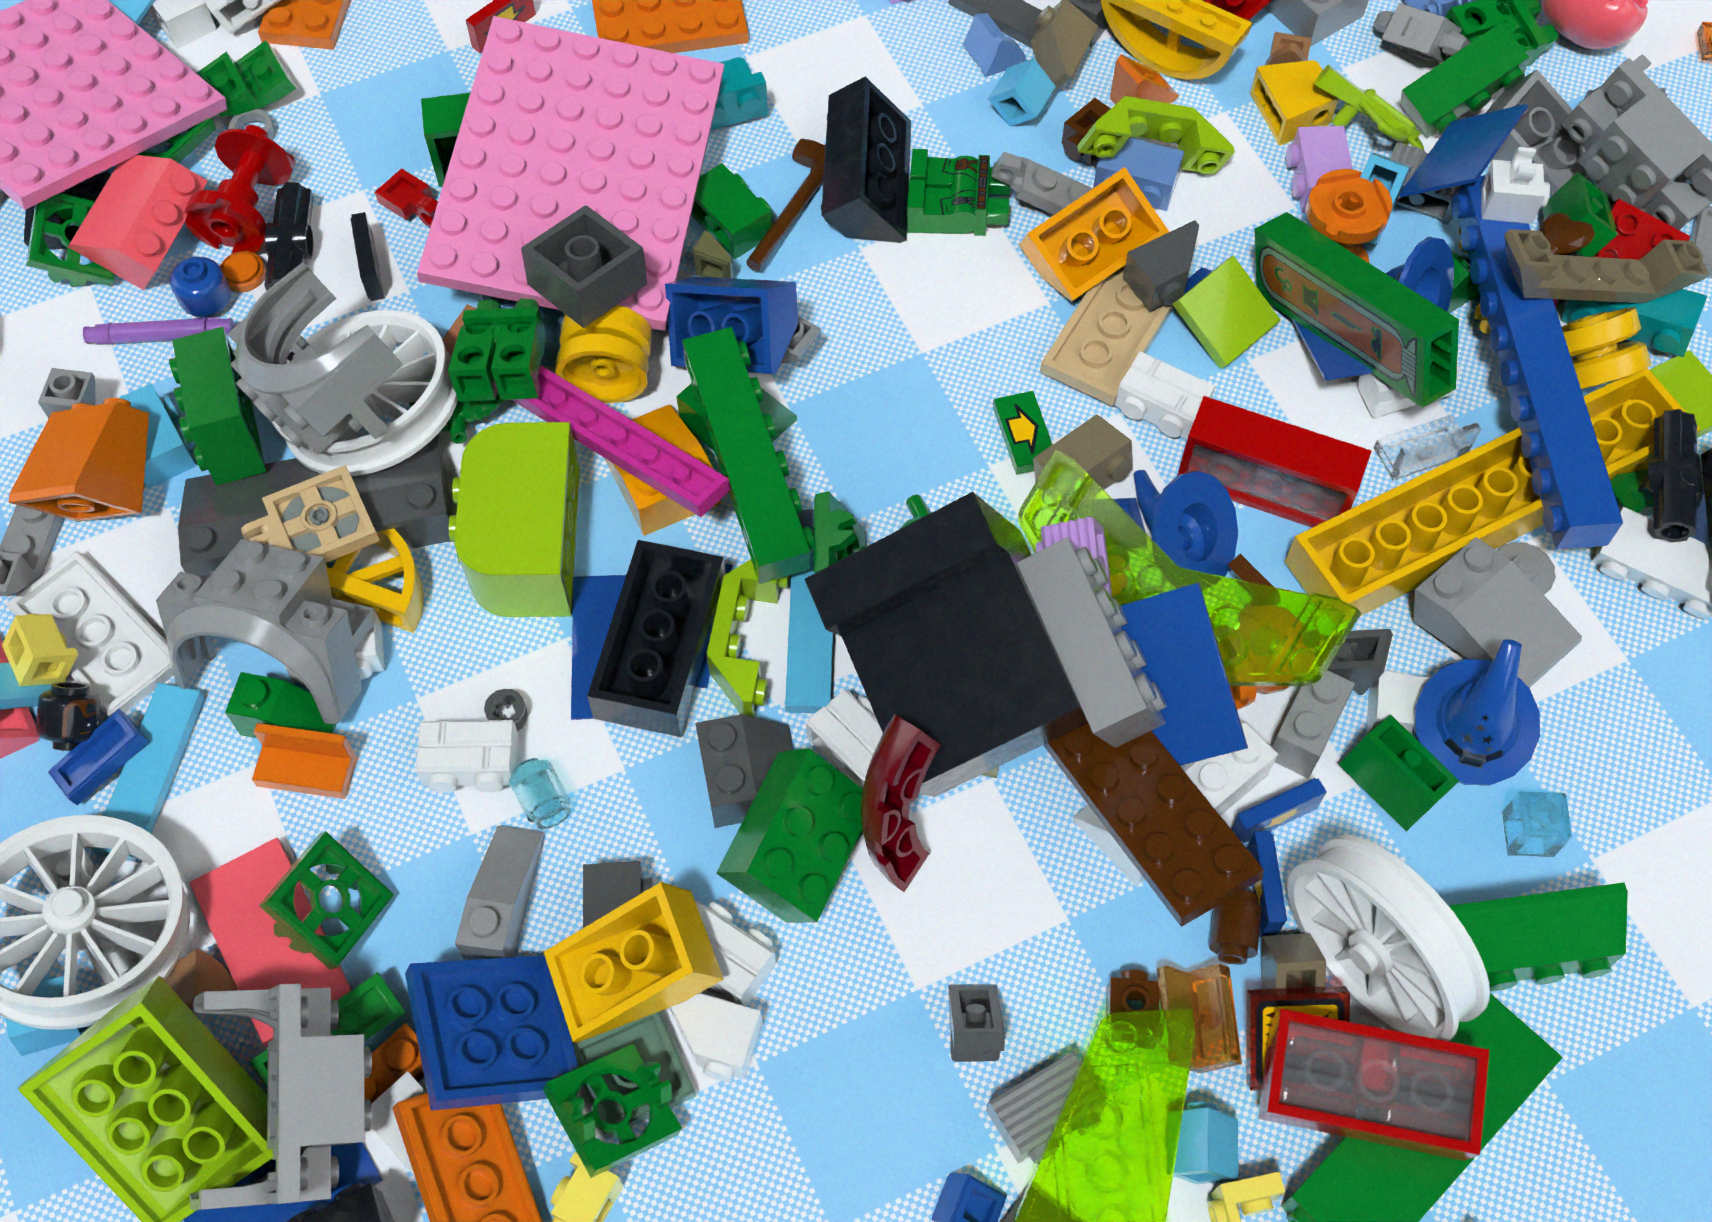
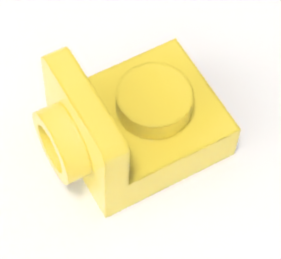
M1280 1172L1220 1184L1211 1193L1213 1200L1208 1202L1211 1222H1241L1238 1209L1241 1208L1244 1216H1253L1273 1210L1272 1201L1277 1200L1285 1193Z

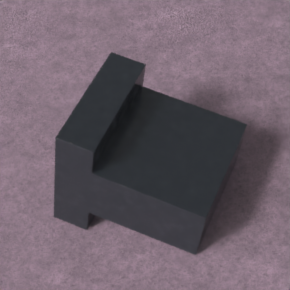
M973 491L804 579L825 629L842 637L882 733L895 714L923 731L941 745L926 772L919 794L931 797L945 793L1088 724L1017 565V562L1031 556L1023 535L1016 526Z

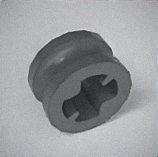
M500 689L489 695L485 701L484 711L488 720H513L517 731L526 724L528 718L527 708L523 697L517 691ZM509 704H512L515 714L510 718H507L506 714H504L503 719H499L498 708L505 705L506 709H509Z

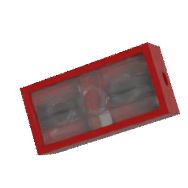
M1203 396L1188 435L1177 475L1192 471H1201L1213 475L1228 490L1232 501L1313 528L1351 509L1358 494L1372 450Z
M1280 1008L1271 1018L1258 1119L1466 1161L1480 1155L1490 1049Z

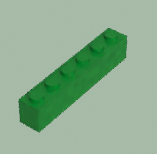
M732 327L683 339L684 362L722 475L729 480L731 490L728 493L759 584L810 570V553L814 552V538L809 526L802 528L798 514L802 513L801 501L796 488L788 489L784 477L789 476L787 461L782 450L775 452L771 440L776 438L774 424L769 413L762 415L759 403L763 402L762 390L757 377L750 378L746 367L750 366L751 363L745 342H737Z

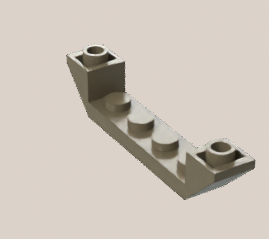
M1509 229L1504 234L1507 261L1524 298L1647 303L1700 282L1710 275L1702 261L1703 255L1699 248L1694 245L1693 241L1663 239L1643 258L1635 260L1553 255L1551 245L1542 231Z

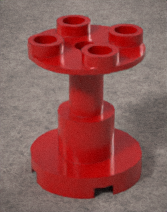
M247 125L244 130L228 129L221 132L214 146L220 161L233 172L232 178L222 180L217 191L202 190L194 193L190 197L184 213H187L185 224L194 236L216 249L219 248L220 244L233 247L231 254L240 251L256 253L260 250L265 239L266 222L263 216L255 209L259 200L258 194L254 190L257 183L268 186L284 184L290 180L296 164L295 158L273 140L269 139L268 133L263 128L256 125Z

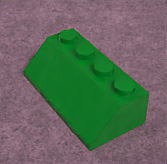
M1625 882L1449 905L1479 952L1487 973L1490 991L1506 990L1518 984L1517 981L1534 979L1537 985L1551 984L1564 979L1565 974L1580 972L1582 978L1600 977L1612 971L1611 966L1626 954L1628 890Z

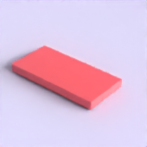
M278 837L189 882L238 990H268L279 984H301V988H331V1000L336 1001L352 990L340 964L337 968L328 969L311 952L304 954L292 950L288 947L292 941L288 937H277L274 934L273 925L276 921L259 906L292 867V863ZM298 882L295 887L293 903L297 917L302 921L312 909V906L303 886ZM320 924L314 933L326 936ZM251 1018L262 1044L268 1048V1042L273 1040L274 1029L259 1020Z

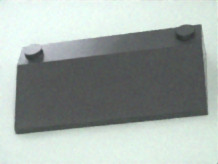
M439 433L421 450L398 464L374 473L351 476L376 532L405 526L413 548L450 541L449 518L452 515ZM294 458L265 464L267 472L218 486L215 485L211 475L186 479L178 524L180 564L186 573L204 577L210 571H215L237 543L244 539L241 528L247 523L268 515L262 500L263 497L321 474L305 467Z

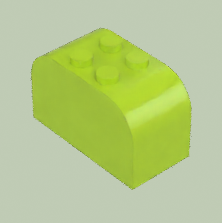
M570 422L495 424L478 432L468 442L463 451L460 477H454L452 483V495L454 503L457 504L456 515H450L449 538L455 544L458 562L462 565L475 601L480 607L491 614L501 617H572L580 464Z

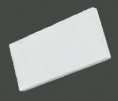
M79 550L75 551L5 604L15 616L52 614L59 632H62L66 638L67 648H76L78 652L69 675L77 683L90 685V691L101 698V709L108 717L118 709L127 713L155 690L157 683L164 684L174 676L167 642Z

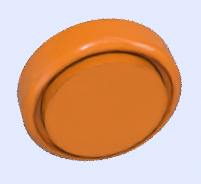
M248 251L236 252L226 257L220 264L230 290L233 292H249L259 287L265 280L266 266L263 259L256 253Z

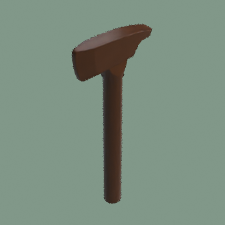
M804 138L800 139L796 144L792 159L811 168L810 173L747 259L746 263L750 269L754 271L761 269L820 184L823 183L825 145Z

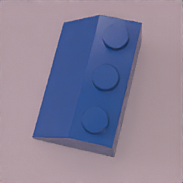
M695 276L665 284L666 299L670 302L668 331L671 366L686 367L682 344L683 339L732 327L737 342L744 341L751 363L750 366L746 367L747 372L777 373L798 325L796 282Z

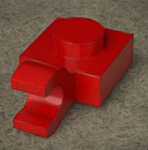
M401 168L374 192L378 203L398 216L407 220L415 213L428 228L431 227L438 201L432 198L433 194L430 186Z

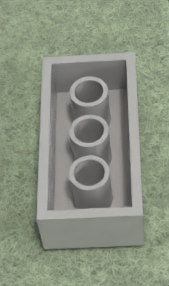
M1066 537L1017 562L1093 734L1116 748L1166 724L1160 711L1167 707L1166 702L1157 684L1150 682L1147 675L1141 670L1142 667L1147 665L1146 659L1136 640L1131 641L1126 631L1121 627L1128 624V621L1117 599H1112L1106 588H1103V585L1109 583L1099 560L1092 558L1086 546L1079 549Z

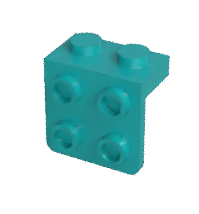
M741 57L718 62L724 64V73L711 130L768 115L767 86L762 72L752 74L746 60Z

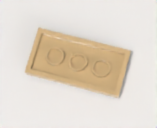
M1125 266L1087 291L1042 360L1040 367L1041 373L1111 406H1114L1119 385L1127 371L1131 368L1135 358L1140 351L1143 353L1148 351L1174 309L1172 304H1164L1149 311L1123 279Z

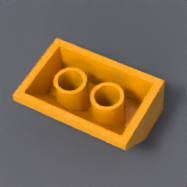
M1124 167L1027 233L1019 246L1041 278L1072 302L1125 266L1129 251L1170 231Z

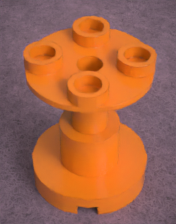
M1338 169L1327 172L1317 180L1316 186L1311 189L1306 204L1308 220L1315 230L1370 263L1368 254L1361 244L1375 239L1385 229L1392 210L1391 195L1383 183L1374 178L1372 183L1367 179L1360 178L1361 171Z

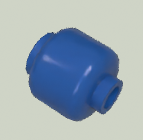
M191 257L177 264L171 272L169 281L172 292L180 307L187 314L195 317H208L215 315L228 304L231 290L221 267L214 260L207 257Z

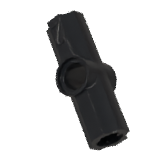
M285 182L282 188L277 189L273 223L268 222L266 225L265 246L268 255L264 283L266 291L300 263L304 262L306 264V259H311L313 255L314 242L311 217L314 196L311 189L302 186L298 182Z
M1681 409L1664 411L1660 417L1654 419V458L1649 459L1648 462L1649 485L1651 494L1654 497L1653 530L1656 538H1663L1669 542L1687 541L1689 537L1697 534V493L1702 492V469L1697 453L1696 418L1694 414L1683 412Z

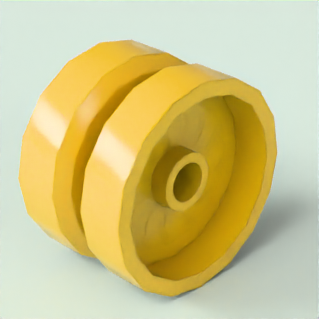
M616 305L585 328H582L565 314L561 323L559 338L561 347L557 354L556 375L603 403L629 401L642 394L648 384V357L651 354L652 345L651 325L646 319L628 307Z
M1636 307L1592 314L1561 326L1570 356L1576 355V357L1571 359L1581 389L1617 380L1652 365L1646 343L1631 341L1617 344L1631 338L1642 329Z

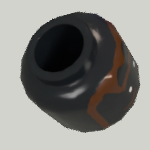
M57 682L51 684V690L43 692L38 699L37 734L45 740L52 741V748L55 750H73L79 743L87 741L92 736L94 730L100 726L101 698L90 691V685L77 682Z

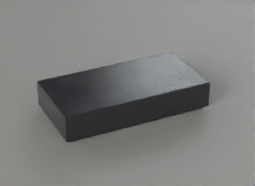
M366 212L351 214L350 220L357 262L365 292L371 301L385 299L375 240Z

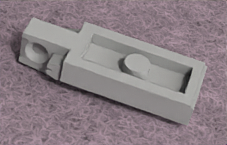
M1003 152L994 163L991 177L1011 185V188L1016 191L1015 198L1053 215L1093 189L1037 162L1007 152Z

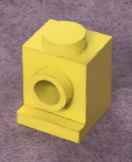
M52 614L16 615L2 643L19 687L65 682L78 656L76 648H67L66 638L62 632H59Z
M574 1152L569 1162L575 1172L571 1178L567 1175L562 1178L551 1198L550 1203L554 1205L551 1211V1215L554 1217L552 1222H604L624 1186L619 1176L608 1170L591 1178L579 1155Z

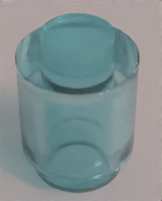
M530 758L515 767L509 784L528 821L535 823L538 829L543 830L552 828L566 820L571 813V809L568 806L570 797L552 763L549 760Z

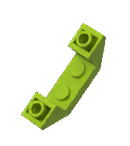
M1124 96L1097 120L1077 145L1078 153L1096 155L1101 158H1114L1130 137H1142L1160 140L1165 143H1177L1178 150L1184 151L1181 169L1214 175L1235 153L1234 146L1195 108Z
M751 559L723 577L707 650V660L710 675L738 712L742 715L755 717L757 705H765L768 680L761 678L760 662L738 659L741 647V635L736 634L738 621L746 622L749 600L778 604L780 589H788L791 575L759 584Z

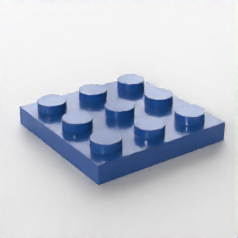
M545 955L409 964L405 977L431 1111L547 1099L543 1091L546 1082L578 1068L571 1035Z

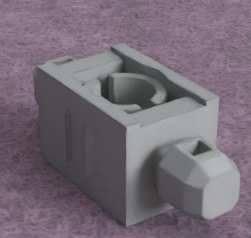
M1398 3L1395 12L1387 10L1379 12L1374 21V27L1384 34L1382 39L1397 46L1396 49L1441 64L1448 57H1451L1471 43L1468 38L1460 34L1462 29L1447 18L1402 3Z

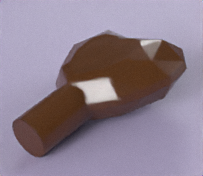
M1562 212L1548 214L1541 221L1539 230L1542 231L1549 241L1553 255L1570 254L1590 244L1595 235L1592 224L1584 221H1572L1567 214Z

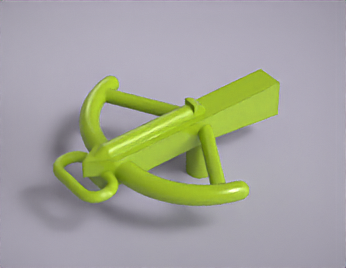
M1329 64L1314 80L1317 87L1346 102L1331 120L1335 126H1344L1345 128L1360 111L1377 124L1378 130L1388 137L1400 141L1404 145L1409 142L1412 146L1418 147L1421 150L1424 149V145L1418 138L1421 133L1416 129L1414 122L1378 96L1374 89L1362 90Z

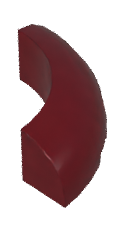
M894 714L877 744L865 777L861 798V826L872 862L891 884L905 892L930 854L920 843L916 824L909 820V803L918 798L926 772L941 745L914 725Z

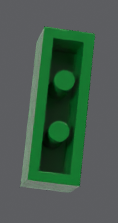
M1501 22L1402 89L1400 104L1426 139L1436 132L1441 135L1451 122L1459 120L1458 117L1468 110L1476 112L1483 108L1492 99L1491 95L1504 87L1505 90H1508L1517 85L1525 77L1529 56L1503 22Z

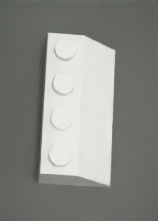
M1242 720L1240 722L1248 745L1247 749L1180 766L1220 816L1269 775L1278 756V753ZM1089 805L1073 817V821L1136 887L1145 881Z

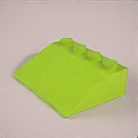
M160 975L116 1005L18 1088L19 1092L141 1222H180L196 1211L190 1210L191 1193H197L199 1190L230 1188L273 1158V1149H267L268 1096Z

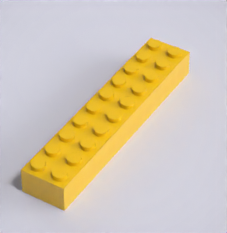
M1648 368L1622 377L1583 396L1610 481L1617 474L1648 470L1649 459L1654 458V419L1660 417L1664 411L1681 409L1683 412H1686ZM1520 427L1294 537L1285 563L1333 630L1416 589L1475 537L1496 549L1544 525V508L1540 495L1535 494L1532 487L1533 471L1529 458L1524 457L1521 449L1522 434Z

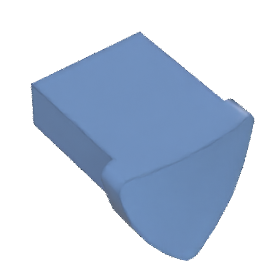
M988 13L975 15L963 45L979 65L985 77L1006 71L1008 67L1019 64L1025 59L1026 56L1019 45L1002 33Z

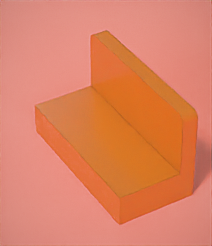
M261 723L256 724L253 733L262 745L252 777V781L257 787L346 799L358 757L345 736Z

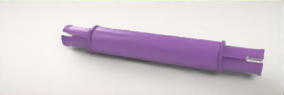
M221 317L125 323L109 322L108 324H95L94 327L84 326L83 339L86 344L97 342V345L169 341L223 327L228 335L235 327L232 318L221 319Z

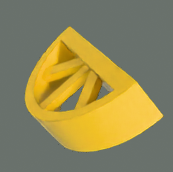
M1100 0L1109 27L1126 50L1149 68L1179 79H1201L1219 71L1244 42L1252 26V22L1203 0ZM1149 21L1169 29L1168 37L1156 29ZM1181 36L1202 44L1205 49L1181 44Z
M395 529L376 532L380 541L374 543L395 556L394 558L349 574L347 573L361 549L337 558L332 568H328L327 563H325L333 599L372 607L375 609L381 622L414 634L423 609V584L406 542ZM404 572L401 594L371 583L393 574Z

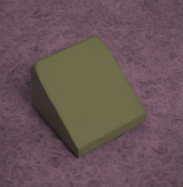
M705 230L693 249L696 275L699 277L734 278L731 256L713 235Z

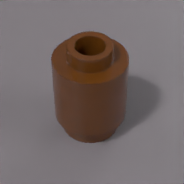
M1243 890L1213 908L1209 949L1218 954L1220 961L1241 965L1245 964L1247 959L1257 956L1262 908L1258 905L1257 895Z

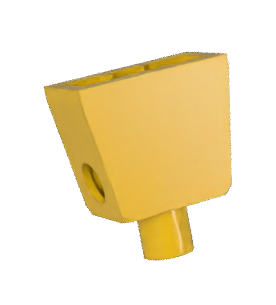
M1314 60L1263 65L1256 68L1250 95L1279 146L1293 141L1298 127L1328 126L1333 118L1338 100H1341L1315 85L1314 80L1323 70L1319 63Z

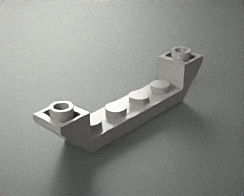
M51 368L38 400V404L48 419L52 412L69 410L72 404L96 405L95 376L92 372ZM16 505L0 545V596L9 597L42 577L64 518Z

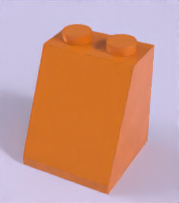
M106 398L103 400V404L98 405L72 404L69 410L52 412L9 493L8 503L76 522L142 513L149 413L131 407L130 401L120 398Z

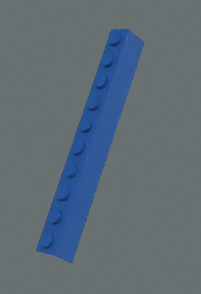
M1486 175L1480 176L1477 182L1461 185L1458 194H1455L1452 198L1451 210L1454 219H1458L1461 227L1462 249L1468 251L1471 261V280L1479 288L1481 314L1483 317H1487L1491 329L1490 344L1492 350L1497 351L1500 359L1501 382L1504 386H1508L1511 397V416L1515 422H1518L1521 430L1522 453L1525 458H1529L1533 471L1532 487L1535 494L1540 495L1544 508V528L1547 533H1551L1555 549L1608 546L1622 526L1623 520L1553 299L1524 298L1507 261L1504 234L1509 229L1530 230V226L1527 223L1482 219L1481 185Z

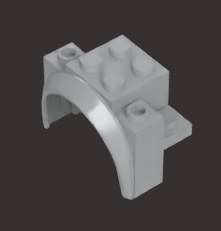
M1642 54L1634 61L1628 58L1621 63L1596 91L1574 108L1561 125L1569 132L1571 138L1580 144L1582 156L1577 161L1611 200L1615 202L1619 198L1680 230L1712 204V142L1644 73L1652 63ZM1617 107H1619L1624 112L1618 118ZM1681 174H1684L1692 183H1680L1674 180Z
M302 262L268 289L257 300L247 317L235 326L228 335L237 344V348L233 352L236 359L231 363V366L242 378L236 384L253 401V404L271 422L274 421L298 448L306 443L319 455L349 427L355 432L364 427L375 440L389 428L364 400L395 373L403 363L368 325H365L329 350L318 354L300 334L315 317L337 298L308 266Z
M241 539L215 571H210L206 577L180 571L156 599L167 639L175 682L182 689L188 687V679L204 659L212 660L215 656L211 636H220L253 646L288 667L309 689L326 724L339 723L362 691L355 650L376 622L374 608L332 598L324 557Z
M279 984L268 990L204 991L195 996L193 1000V1013L240 1015L259 1020L274 1029L273 1040L268 1042L267 1149H273V1160L276 1159V1167L262 1177L244 1185L222 1189L199 1190L197 1193H191L190 1210L331 1199V1188L337 1187L339 1179L338 1159L336 1156H331V1146L365 1142V1131H370L372 1125L371 1101L364 1099V1078L370 1077L372 1054L369 1046L364 1047V1034L331 1036V1031H335L338 1025V1004L336 1000H331V988H301V984Z

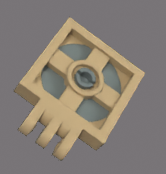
M346 465L263 497L262 500L268 515L247 523L241 528L242 535L246 540L324 557L325 563L380 541Z

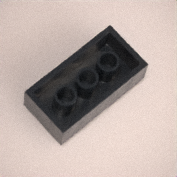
M637 540L587 695L594 719L681 737L709 644L723 577L726 575L724 557Z

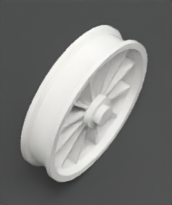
M375 310L336 321L306 339L314 350L321 354L365 325H368L403 365L364 400L379 418L389 414L396 419L387 425L389 428L376 440L370 433L355 438L358 431L355 432L349 427L324 451L317 455L306 443L298 448L273 421L274 427L286 440L290 451L301 464L320 474L346 465L351 476L366 475L389 468L409 458L426 446L442 430L452 416L458 399L447 371L451 355L446 351L445 344L436 328L427 320L404 311ZM428 350L431 352L430 354L421 357ZM432 377L430 382H421ZM394 402L416 403L409 410H406Z
M73 815L35 824L17 832L0 843V900L35 913L0 918V937L26 935L0 950V973L41 950L13 990L0 984L1 1016L13 1022L39 1029L64 1030L87 1027L95 1024L116 1005L160 975L164 981L167 979L185 948L189 933L190 912L177 865L170 852L156 837L143 828L121 819L100 815ZM83 848L112 849L87 886L82 888ZM71 850L69 886L57 889L38 861ZM129 854L149 865L105 890ZM31 865L51 895L46 900H43L4 884ZM161 880L167 886L169 900L119 905ZM166 919L163 930L156 942L111 926ZM100 938L142 954L145 957L130 971L118 977L95 942ZM65 948L63 997L31 996ZM88 948L111 982L92 991L75 995L77 953Z
M1339 835L1324 843L1318 852L1317 859L1305 860L1292 869L1287 880V894L1293 916L1301 933L1311 934L1326 959V971L1363 1011L1388 1030L1450 1041L1457 1032L1459 1022L1471 1021L1487 1008L1490 997L1489 981L1483 961L1471 937L1439 894L1401 859L1366 839L1352 835Z

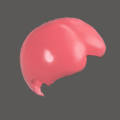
M1542 0V6L1548 24L1553 25L1556 32L1581 47L1600 50L1626 42L1641 29L1647 18L1648 7L1646 5L1649 0Z

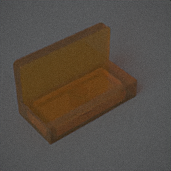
M1215 964L1189 972H1184L1167 965L1157 968L1167 1063L1199 1074L1242 1064L1230 967Z

